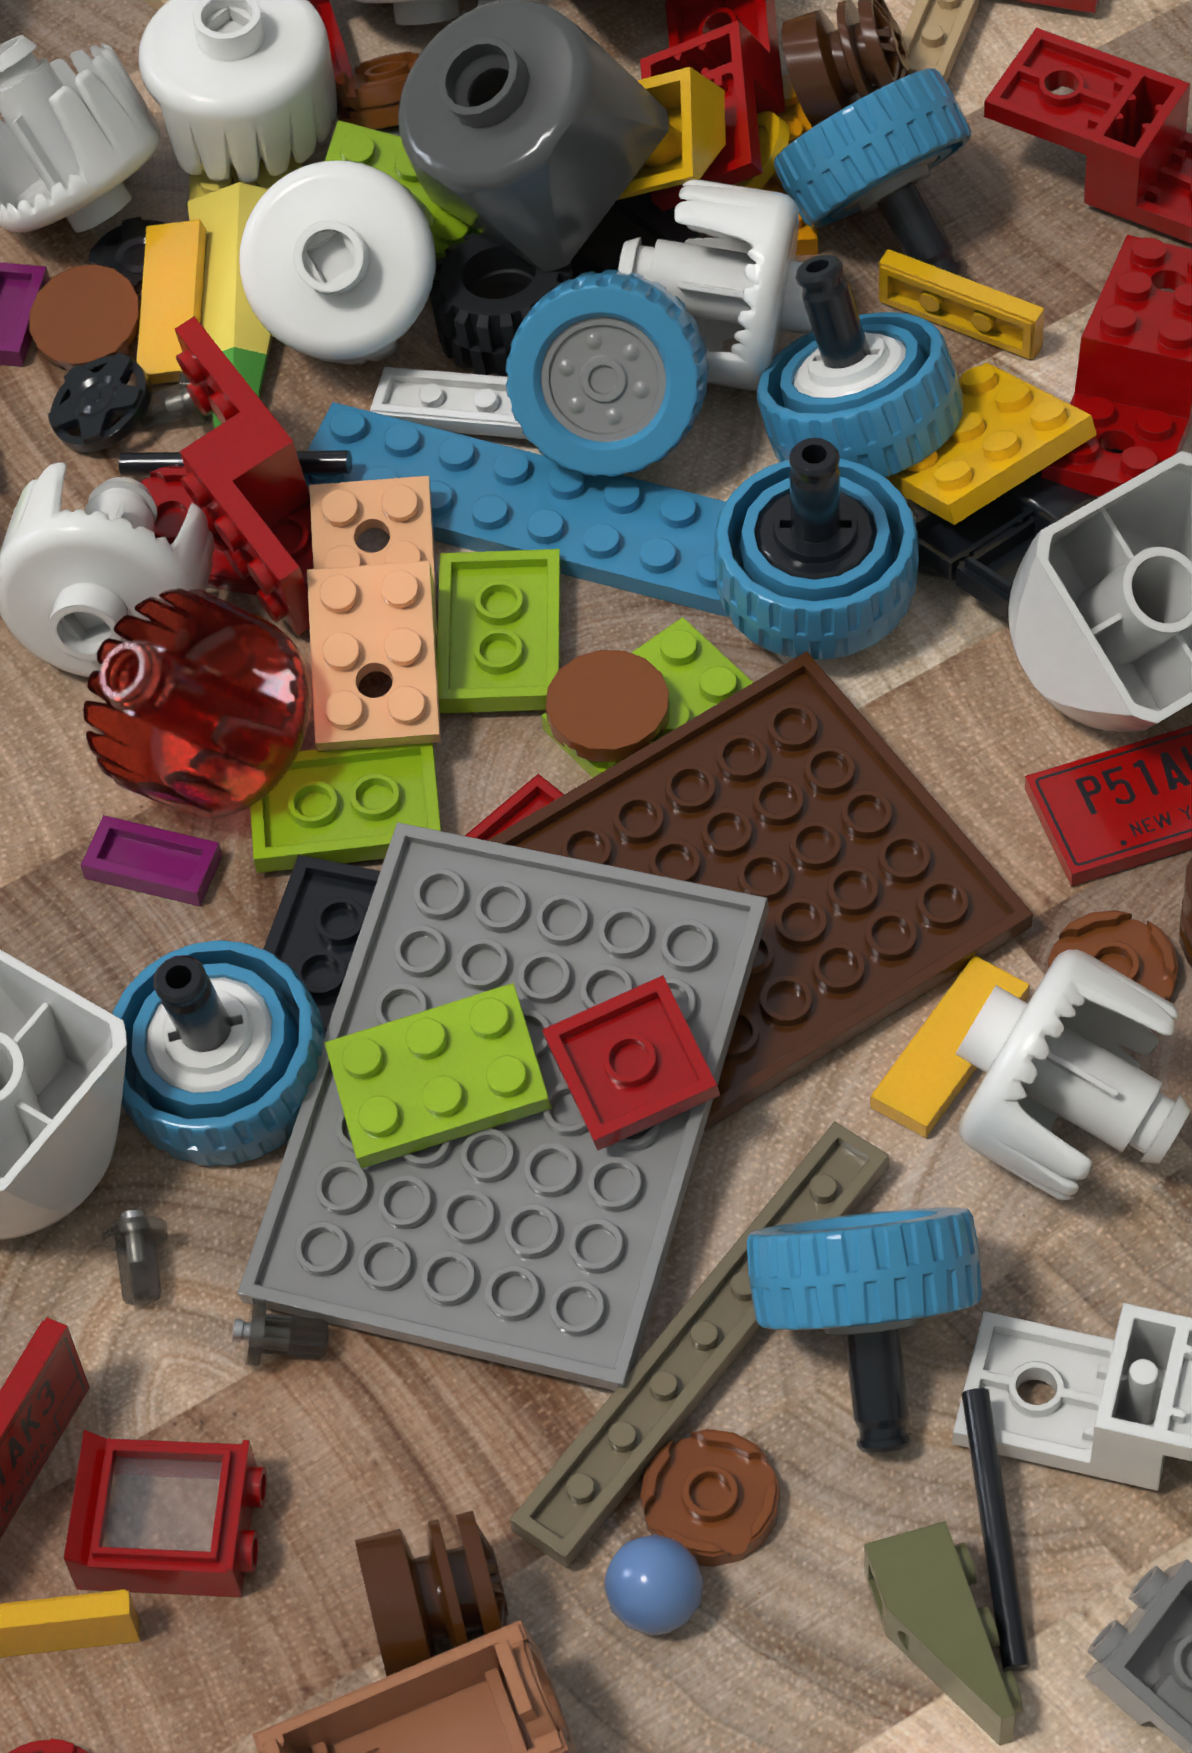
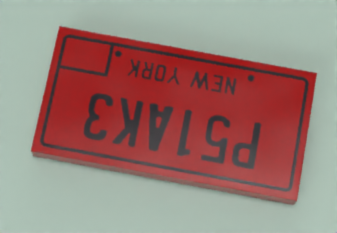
M1192 725L1025 776V791L1071 886L1192 849Z
M48 1317L41 1321L0 1390V1539L90 1388L68 1326Z

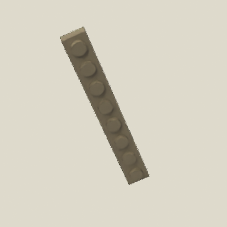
M833 1122L630 1371L625 1388L617 1387L511 1517V1529L514 1533L565 1568L571 1565L645 1473L646 1468L659 1449L669 1443L761 1328L755 1319L749 1283L746 1242L748 1235L759 1229L782 1224L852 1215L888 1170L889 1154L837 1122Z

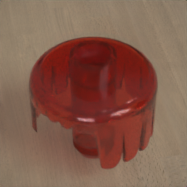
M181 588L165 590L159 594V597L162 599L148 597L134 607L135 611L150 621L133 615H125L116 623L113 631L128 640V642L108 638L101 643L97 651V660L102 666L100 671L96 670L90 674L87 687L97 697L106 701V703L89 700L84 703L83 720L99 733L87 731V745L92 754L97 757L96 764L100 770L122 788L189 816L199 818L230 816L249 808L268 795L284 778L294 763L307 732L311 710V688L306 664L294 642L273 624L200 589H190L189 591Z

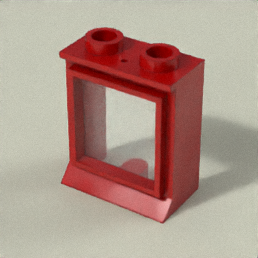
M83 1430L64 1551V1560L76 1590L116 1591L126 1589V1591L132 1593L242 1598L245 1572L254 1573L258 1562L257 1530H250L253 1508L264 1507L267 1492L266 1467L257 1466L250 1440H242V1444L111 1439Z

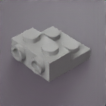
M1186 1559L1167 1568L1164 1572L1158 1566H1155L1141 1578L1129 1595V1599L1138 1607L1124 1625L1117 1620H1113L1095 1638L1088 1649V1653L1097 1661L1085 1677L1139 1725L1151 1721L1184 1752L1192 1753V1563Z

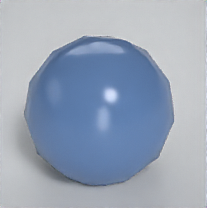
M654 1534L631 1540L618 1550L607 1569L604 1589L612 1613L627 1628L654 1636L670 1633L690 1620L700 1606L704 1580L697 1558L682 1543Z

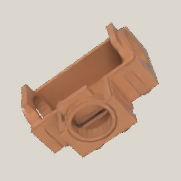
M521 1620L252 1734L258 1753H578L540 1648Z

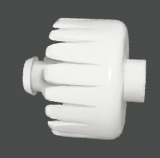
M169 0L157 11L144 30L139 45L138 58L141 78L149 94L161 106L178 165L186 173L200 175L203 164L210 180L228 181L230 178V164L232 162L238 178L242 182L249 183L258 179L260 173L259 163L260 159H262L268 173L271 176H278L287 171L291 151L295 162L302 163L315 152L316 141L318 140L321 143L329 135L331 123L335 120L337 113L335 78L325 25L318 11L308 0Z
M23 35L14 37L0 45V113L5 121L4 123L0 119V226L10 232L22 233L37 230L66 217L75 232L86 231L106 221L131 201L132 196L123 181L135 173L154 154L160 142L159 124L116 53L109 45L101 43V47L91 46L90 50L94 59L83 50L72 52L70 57L79 73L76 74L63 59H56L50 63L46 58L37 60L32 52L37 44Z
M341 160L323 161L301 167L287 174L270 187L260 198L247 220L242 235L239 257L242 286L252 311L267 331L277 340L299 353L326 362L358 365L366 363L367 359L376 362L392 356L398 350L399 344L396 340L402 337L416 321L432 289L436 270V257L430 227L433 225L434 217L428 207L410 189L388 174L362 163Z
M697 179L689 180L682 184L684 187L680 189L679 197L686 201L676 205L675 222L687 225L692 231L705 233L715 238L687 239L685 243L657 239L655 247L641 245V237L628 240L623 244L618 270L621 273L630 274L633 272L643 275L649 281L660 283L666 287L669 293L677 296L685 304L686 310L695 317L699 324L700 335L706 342V361L709 363L707 384L744 390H757L763 371L770 366L773 358L779 353L783 331L807 334L813 331L802 300L803 288L798 285L795 278L797 269L803 263L795 261L799 229V209L796 202L784 193ZM734 337L740 342L732 345V352H723L721 350L723 341Z
M66 463L51 464L42 472L38 479L29 482L22 491L0 551V615L13 636L32 654L48 664L72 674L96 679H125L147 674L161 668L172 661L185 648L197 624L213 565L212 557L215 547L213 534L208 529L206 514L195 503H191L180 532L171 545L166 537L155 538L154 528L157 518V507L150 491L142 483L127 477L111 478L97 486L91 492L84 510L77 509L71 512L68 509L61 511L62 490L67 465Z
M1077 949L1066 950L1054 959L1029 1003L1024 1002L996 985L955 1055L987 1073L960 1119L959 1134L963 1142L974 1151L1058 1200L1073 1199L1071 1195H1075L1079 1190L1078 1180L1085 1179L1092 1166V1161L1087 1156L1051 1132V1125L1058 1116L1068 1120L1120 1152H1123L1127 1145L1132 1146L1144 1153L1140 1162L1159 1164L1181 1130L1191 1109L1180 1094L1175 1101L1161 1094L1159 1090L1163 1082L1140 1070L1139 1062L1117 1044L1141 1055L1148 1056L1159 1044V1039L1150 1029L1163 1035H1172L1175 1027L1173 1018H1179L1176 1007L1171 1002L1110 966Z

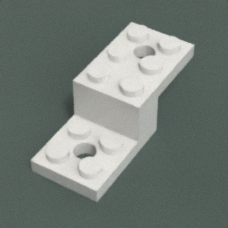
M1123 1303L1115 1339L1113 1340L991 1312H983L964 1391L975 1388L989 1389L999 1455L1156 1491L1159 1489L1166 1456L1192 1461V1318ZM1041 1380L1053 1388L1055 1396L1047 1403L1032 1405L1021 1399L1016 1390L1026 1381ZM961 1398L953 1430V1444L969 1448Z

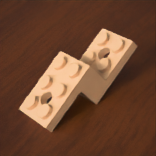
M429 476L309 485L313 569L307 570L314 728L317 750L331 751L441 742L436 658L438 603ZM379 528L390 536L388 544L378 552L370 553L361 550L357 546L359 536L368 529ZM379 671L389 675L393 680L392 686L381 697L370 698L358 690L360 681L368 673Z

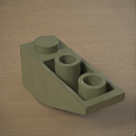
M943 1521L864 1544V1574L886 1637L999 1746L1013 1742L1015 1715L1023 1713L1022 1699L1011 1670L1000 1673L992 1649L1000 1647L997 1628L989 1607H976L969 1587L977 1583L976 1572L965 1542L954 1545L947 1523Z

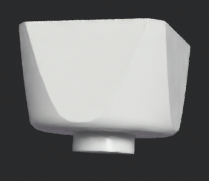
M1181 451L1042 529L1033 539L1015 575L1009 598L1008 621L1013 647L1018 660L1028 678L1043 698L1061 713L1081 724L1113 732L1145 731L1192 703L1191 453Z
M0 950V1240L28 1235L60 1221L82 1204L103 1178L112 1160L118 1137L127 1049L123 1020Z

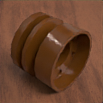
M851 0L839 2L836 11L838 30L835 29L829 17L822 9L783 22L781 36L787 69L801 108L812 127L856 102L857 94L863 98L898 79L910 75L909 56L903 35L884 0H858V8Z
M473 1511L456 1515L462 1546L446 1550L439 1520L429 1521L427 1526L428 1555L414 1558L401 1529L355 1540L387 1677L434 1657V1641L448 1638L453 1649L468 1642L466 1633L482 1630L483 1635L507 1626L509 1612L493 1546L490 1545L477 1525Z

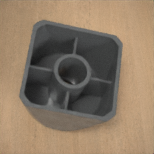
M503 0L489 3L463 14L442 29L428 43L413 64L403 86L398 110L399 132L404 149L419 182L431 201L543 272L554 271L566 267L669 132L667 110L624 67L566 16L543 3L532 0Z

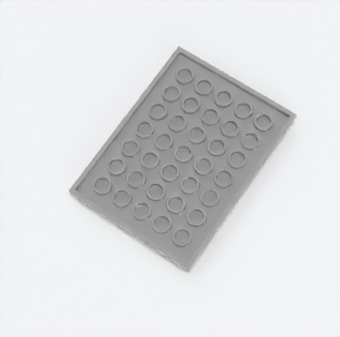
M397 822L323 1039L322 1055L317 1060L319 1065L315 1080L310 1082L307 1087L309 1092L302 1101L237 1293L242 1302L614 1391L617 1387L625 1388L629 1373L636 1363L713 1099L597 1151L547 1045L542 1029L664 975L718 1085L768 916L769 904L767 898ZM514 983L552 1109L361 1169L355 1156L324 1042Z

